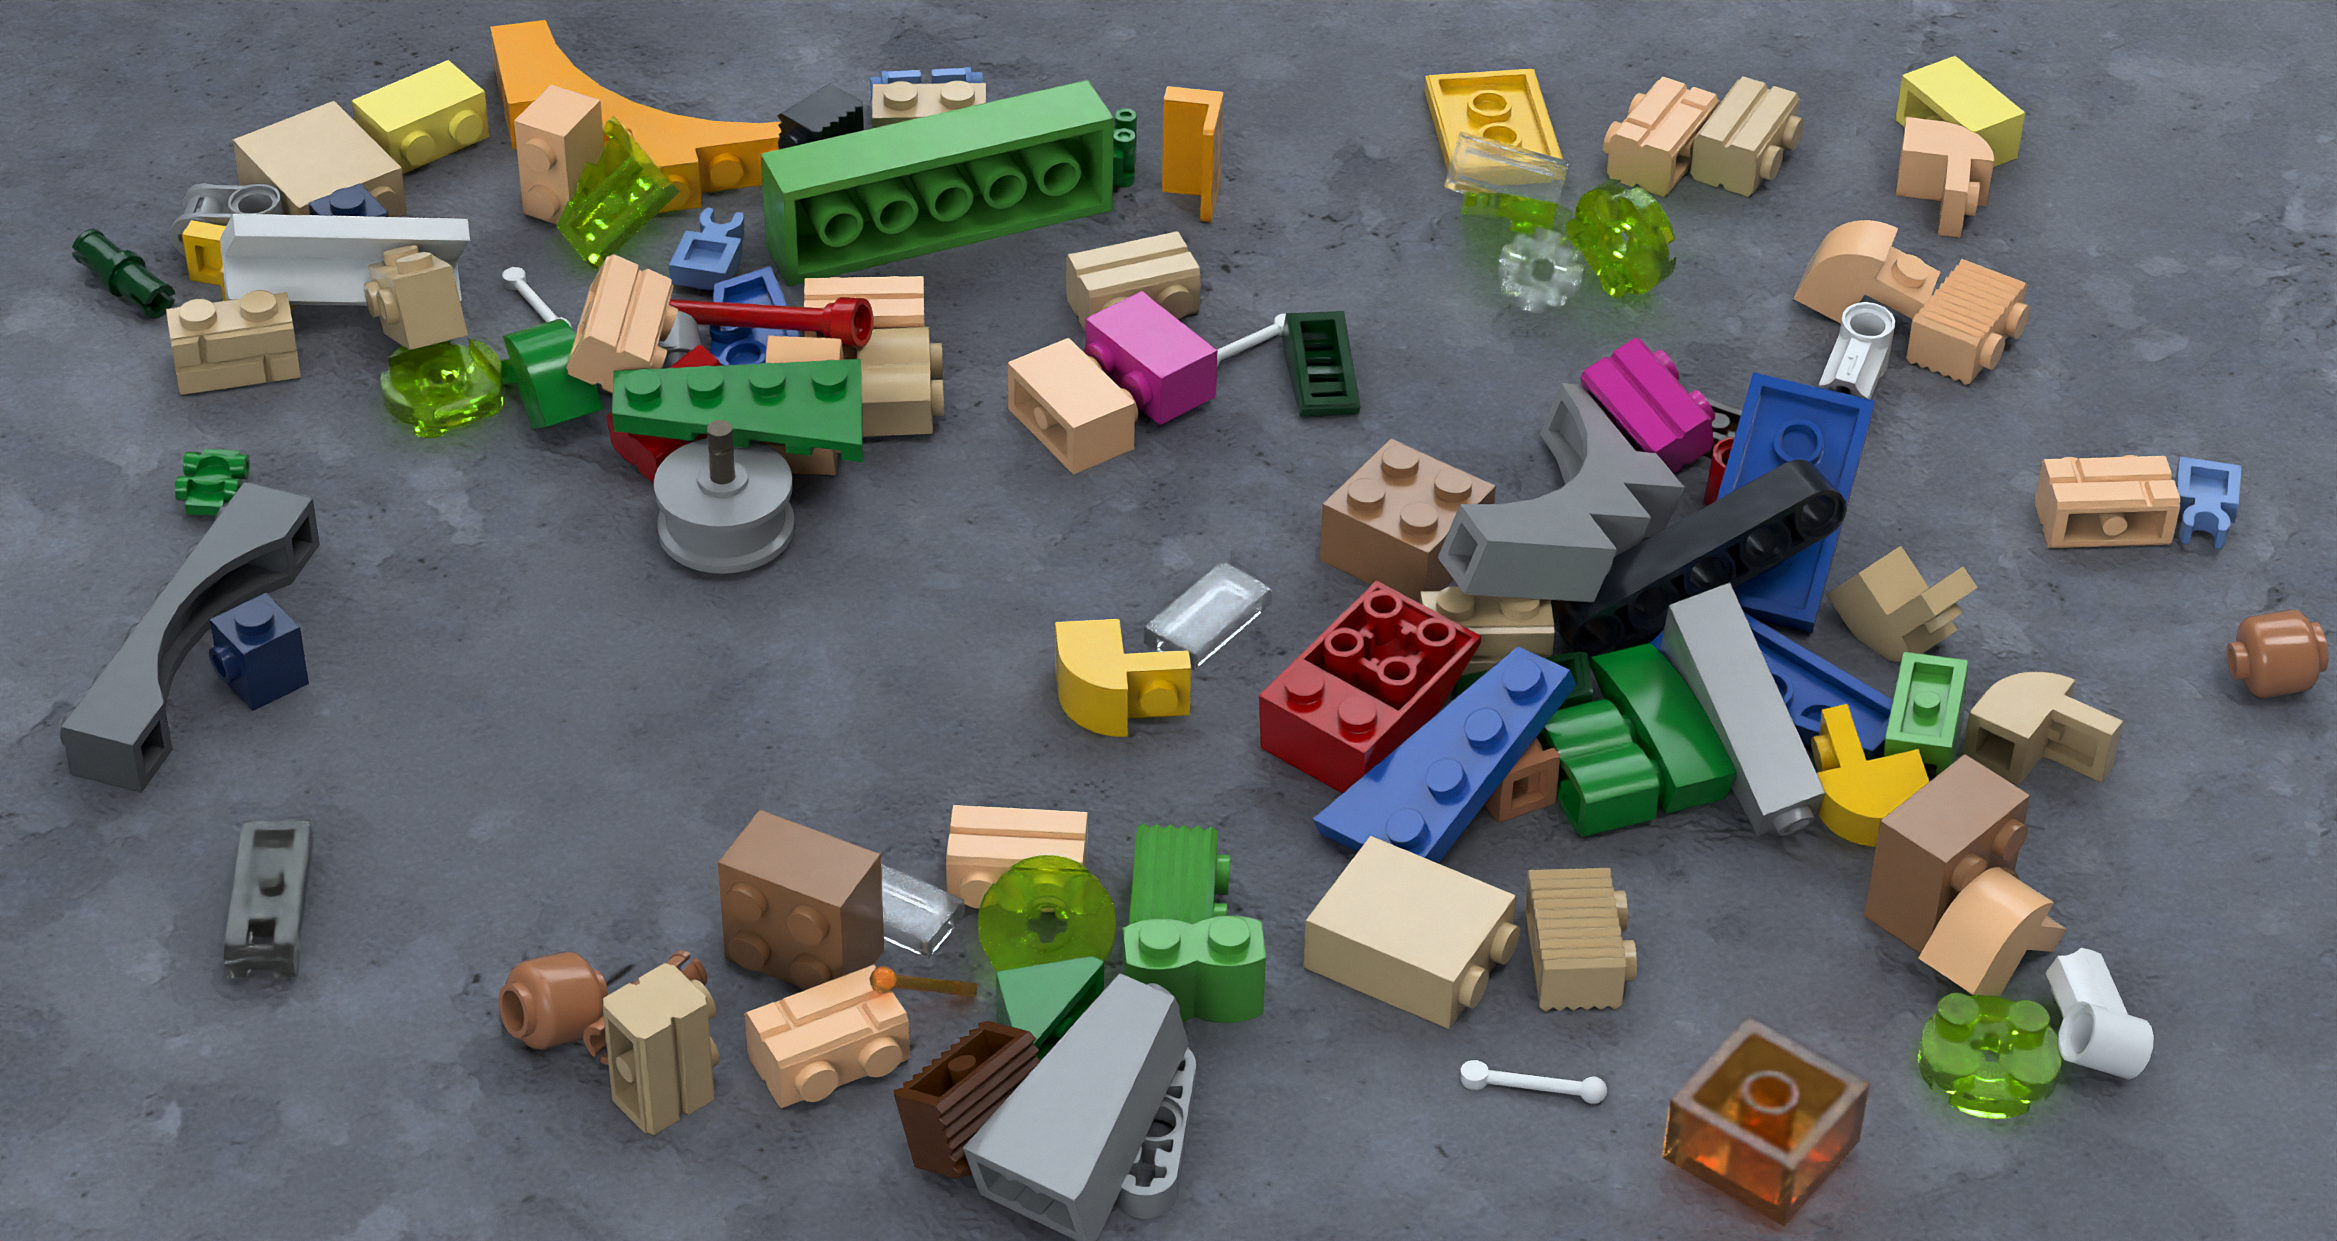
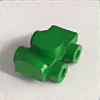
M1129 108L1115 110L1113 185L1122 188L1130 187L1135 182L1137 113Z
M203 449L202 455L199 452H185L183 458V472L185 476H177L176 500L186 501V514L216 516L220 507L225 503H229L242 486L241 479H248L250 473L249 455L241 454L240 450Z

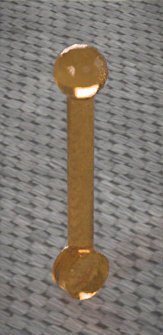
M886 966L875 968L869 977L872 989L880 994L889 993L896 988L967 997L977 996L978 983L897 975Z

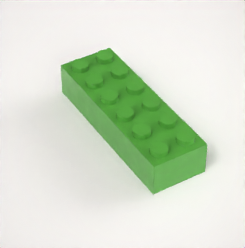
M1089 80L762 153L761 167L766 248L789 287L805 283V278H828L1113 211L1114 118Z

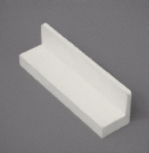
M232 214L220 237L226 300L241 299L249 292L264 290L272 294L287 292L289 305L367 306L364 283L371 281L368 265L384 261L382 253L387 250L417 245L419 252H429L431 255L452 265L461 302L457 260L470 241L468 219Z

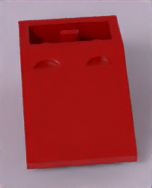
M1376 580L1259 694L1261 749L1343 794L1437 715L1480 646L1481 635Z

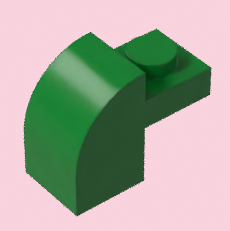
M556 319L504 335L503 339L509 358L495 362L502 385L517 382L531 429L548 427L603 409L596 384L592 385L568 375L566 366L576 334L563 319Z

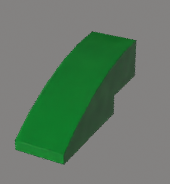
M1651 643L1591 657L1589 665L1604 699L1612 702L1621 715L1629 716L1635 727L1637 745L1643 750L1648 759L1654 758L1661 768L1665 789L1663 796L1658 798L1665 814L1726 799L1737 774L1735 767L1702 705L1667 658Z

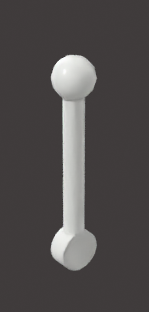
M512 267L503 272L504 287L509 290H517L546 322L563 319L572 328L571 323L567 319L558 318L529 287L526 281V273L522 268Z
M1286 314L1276 316L1273 325L1217 349V367L1220 361L1277 335L1282 336Z
M1478 1060L1467 1061L1461 1067V1083L1470 1090H1480L1487 1084L1578 1095L1590 1104L1600 1103L1607 1094L1606 1083L1596 1076L1588 1077L1583 1082L1494 1071L1488 1070L1487 1065Z

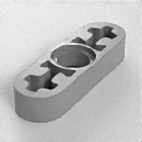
M1187 1048L1167 1090V1094L1154 1118L1169 1123L1174 1129L1162 1137H1145L1115 1202L1117 1207L1129 1216L1140 1219L1159 1217L1167 1213L1177 1200L1196 1090V1059L1189 1048ZM1142 1162L1154 1164V1178L1150 1182V1187L1138 1186L1141 1179Z

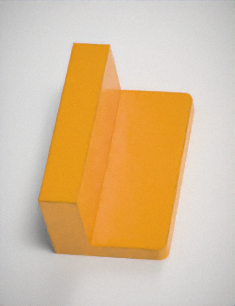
M1167 86L1163 100L1162 192L1201 196L1200 222L1212 223L1221 186L1224 92Z

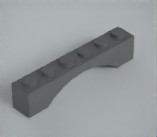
M245 481L230 502L220 507L215 522L200 542H196L190 547L185 562L170 582H166L160 587L155 602L139 623H135L130 627L123 645L108 665H103L98 670L93 685L78 705L70 708L65 714L60 728V739L62 744L65 745L71 775L140 793L143 792L173 750L166 715V702L173 677L185 656L203 635L211 629L210 619L264 593L273 592L294 582L320 545L312 497Z

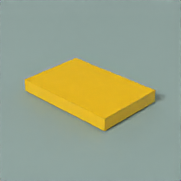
M1534 69L1425 76L1424 93L1453 191L1564 184L1566 167Z

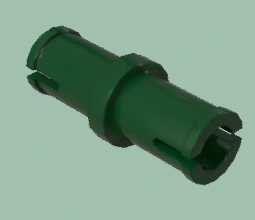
M88 229L76 238L72 246L76 252L72 253V257L99 276L102 286L112 295L117 297L124 296L140 308L147 317L152 319L160 318L166 314V309L172 307L175 301L172 295H175V290L172 286L164 283L148 271L144 260L135 252L121 250L97 229Z

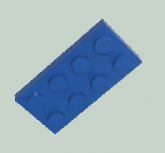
M1753 372L1717 500L1784 463L1795 459H1802L1816 466L1840 492L1846 501V507H1848L1873 416L1875 401ZM1843 522L1829 536L1733 588L1743 612L1758 620L1813 633Z

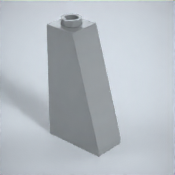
M1727 583L1669 605L1660 652L1685 680L1718 733L1737 772L1731 787L1757 836L1776 830L1778 835L1783 836L1795 833L1809 826L1815 820L1814 815L1819 813L1825 791L1731 584Z
M1121 973L1117 975L963 1147L980 1195L1076 1241H1096L1099 1238L1121 1191V1186L1131 1170L1189 1045L1180 1016L1179 1004L1169 991L1154 983L1146 985Z

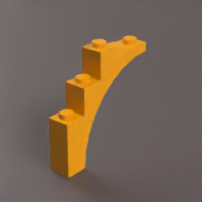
M546 20L490 27L495 75L512 149H517L514 120L550 85H555L601 100L607 178L635 175L645 215L701 208V193L762 185L761 154L779 150L778 140L780 136L778 134L782 131L778 124L781 122L712 121L671 114L645 106L600 86L576 68L556 45Z

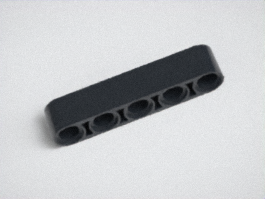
M1795 459L1784 463L1615 556L1612 567L1605 576L1594 602L1551 600L1554 627L1574 652H1587L1588 662H1590L1593 656L1623 650L1664 627L1669 605L1730 583L1732 588H1735L1832 534L1844 521L1847 512L1846 501L1813 463L1802 459Z

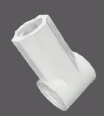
M1869 302L1855 303L1846 308L1842 314L1839 336L1819 382V388L1871 400L1879 378L1887 371L1895 318L1888 309Z
M2080 948L2075 953L2057 956L2046 971V976L2063 1018L2058 1036V1047L2061 1056L2066 1061L2130 1080L2137 1077L2148 1064L2153 1050L2154 1035L2151 1025L2147 1020L2128 1015L2100 953Z

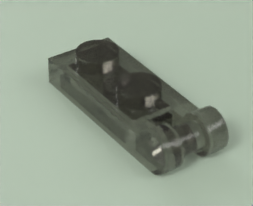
M311 820L242 821L224 943V971L227 979L249 978L250 971H274L275 977L298 976L300 964L299 945L313 845ZM252 937H274L273 943H252Z

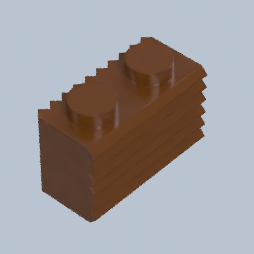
M991 1021L978 1023L979 1028L969 1030V1036L960 1037V1043L950 1045L951 1050L941 1052V1058L933 1059L932 1065L922 1067V1073L914 1074L913 1080L903 1082V1088L894 1090L895 1101L914 1167L954 1179L972 1174L963 1147L1041 1061L1036 1056L1039 1049L1033 1044L1036 1038L1030 1031Z

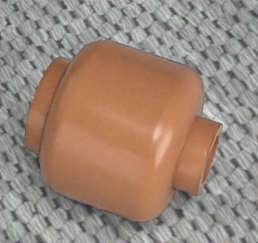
M2291 609L2245 618L2238 627L2236 642L2228 643L2226 648L2227 663L2232 678L2235 681L2243 679L2250 692L2260 698L2310 690L2318 681L2319 672L2327 670L2329 662L2327 642L2321 625L2316 621L2310 622L2301 611Z
M561 951L523 961L511 969L506 983L502 986L499 993L500 1016L507 1031L513 1037L519 1038L530 1048L546 1050L583 1040L584 1030L602 1017L603 998L608 995V989L602 974L598 970L593 969L587 960L576 952Z

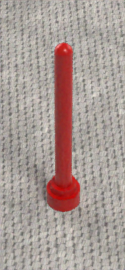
M840 297L834 303H828L825 308L670 299L669 305L677 308L678 311L691 315L697 322V325L823 332L827 338L841 339L842 346H865L872 335L874 323L871 304L865 298Z

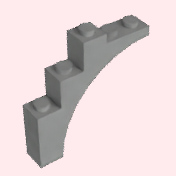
M1561 383L1540 435L1555 456L1565 485L1561 489L1532 500L1506 504H1460L1438 559L1465 595L1594 602L1605 576L1612 567L1613 558L1641 543L1644 538H1650L1667 528L1672 514L1678 507L1684 486L1657 453L1635 451L1582 385Z

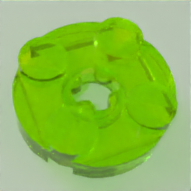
M1610 179L1594 187L1579 199L1575 207V217L1569 220L1566 225L1567 237L1570 243L1581 251L1588 265L1599 277L1603 289L1609 295L1621 298L1628 293L1635 295L1644 294L1667 280L1675 269L1676 257L1669 261L1670 253L1668 249V244L1675 240L1673 228L1661 206L1647 191L1638 186L1627 190L1622 186H1616L1622 180ZM1621 231H1623L1629 239L1627 242L1624 240Z
M468 338L469 347L451 345L450 340L412 350L404 346L399 347L388 358L389 369L385 374L383 371L381 373L380 381L385 407L396 419L412 425L414 433L423 438L441 437L449 429L466 426L482 418L498 414L503 407L502 391L504 383L501 361L492 348L481 341ZM441 380L445 384H434L433 382Z
M1038 855L1025 858L1011 866V870L1001 875L995 885L993 882L984 894L978 915V932L983 952L995 972L1090 956L1104 961L1105 964L1111 956L1117 932V921L1112 898L1099 879L1089 873L1087 868L1075 860L1057 855ZM1042 908H1054L1057 920L1068 922L1065 933L1055 934L1054 942L1042 943L1039 933L1028 931L1029 920L1040 919Z
M1951 993L1944 996L1938 1002L1937 1011L1926 1021L1918 1052V1065L1920 1073L1929 1087L1932 1089L1934 1080L1941 1089L1950 1094L1948 1103L1960 1111L1985 1118H2011L2029 1112L2031 1102L2040 1099L2044 1094L2046 1100L2054 1092L2058 1081L2062 1056L2058 1047V1036L2049 1026V1013L2040 1004L2029 1000L2015 1002L1995 996H1968L1961 993ZM1989 1050L2000 1054L1998 1062L1985 1061V1056L1980 1051Z

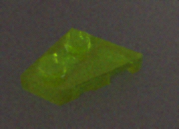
M614 116L606 122L603 132L609 136V139L597 164L586 163L578 180L577 192L567 202L556 225L582 259L594 270H598L607 256L616 253L680 192L628 129Z
M1464 192L1460 215L1508 223L1510 224L1509 232L1517 233L1521 237L1547 242L1552 241L1553 232L1569 234L1573 214L1571 210L1555 202L1493 192H1478V194Z

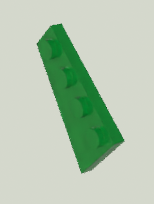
M861 359L614 371L612 400L614 431L693 441L700 433L707 434V426L712 421L725 420L732 425L733 446L750 448L752 441L758 440L785 444L786 453L812 456L814 448L841 451L842 460L863 462Z

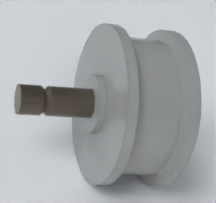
M715 420L709 423L706 439L697 440L678 448L664 459L656 471L654 494L660 508L657 519V532L660 544L665 552L675 561L688 568L718 574L748 571L758 568L778 557L791 542L795 529L794 512L789 503L793 488L792 473L787 461L770 446L755 440L752 441L750 448L733 446L732 425L728 421Z

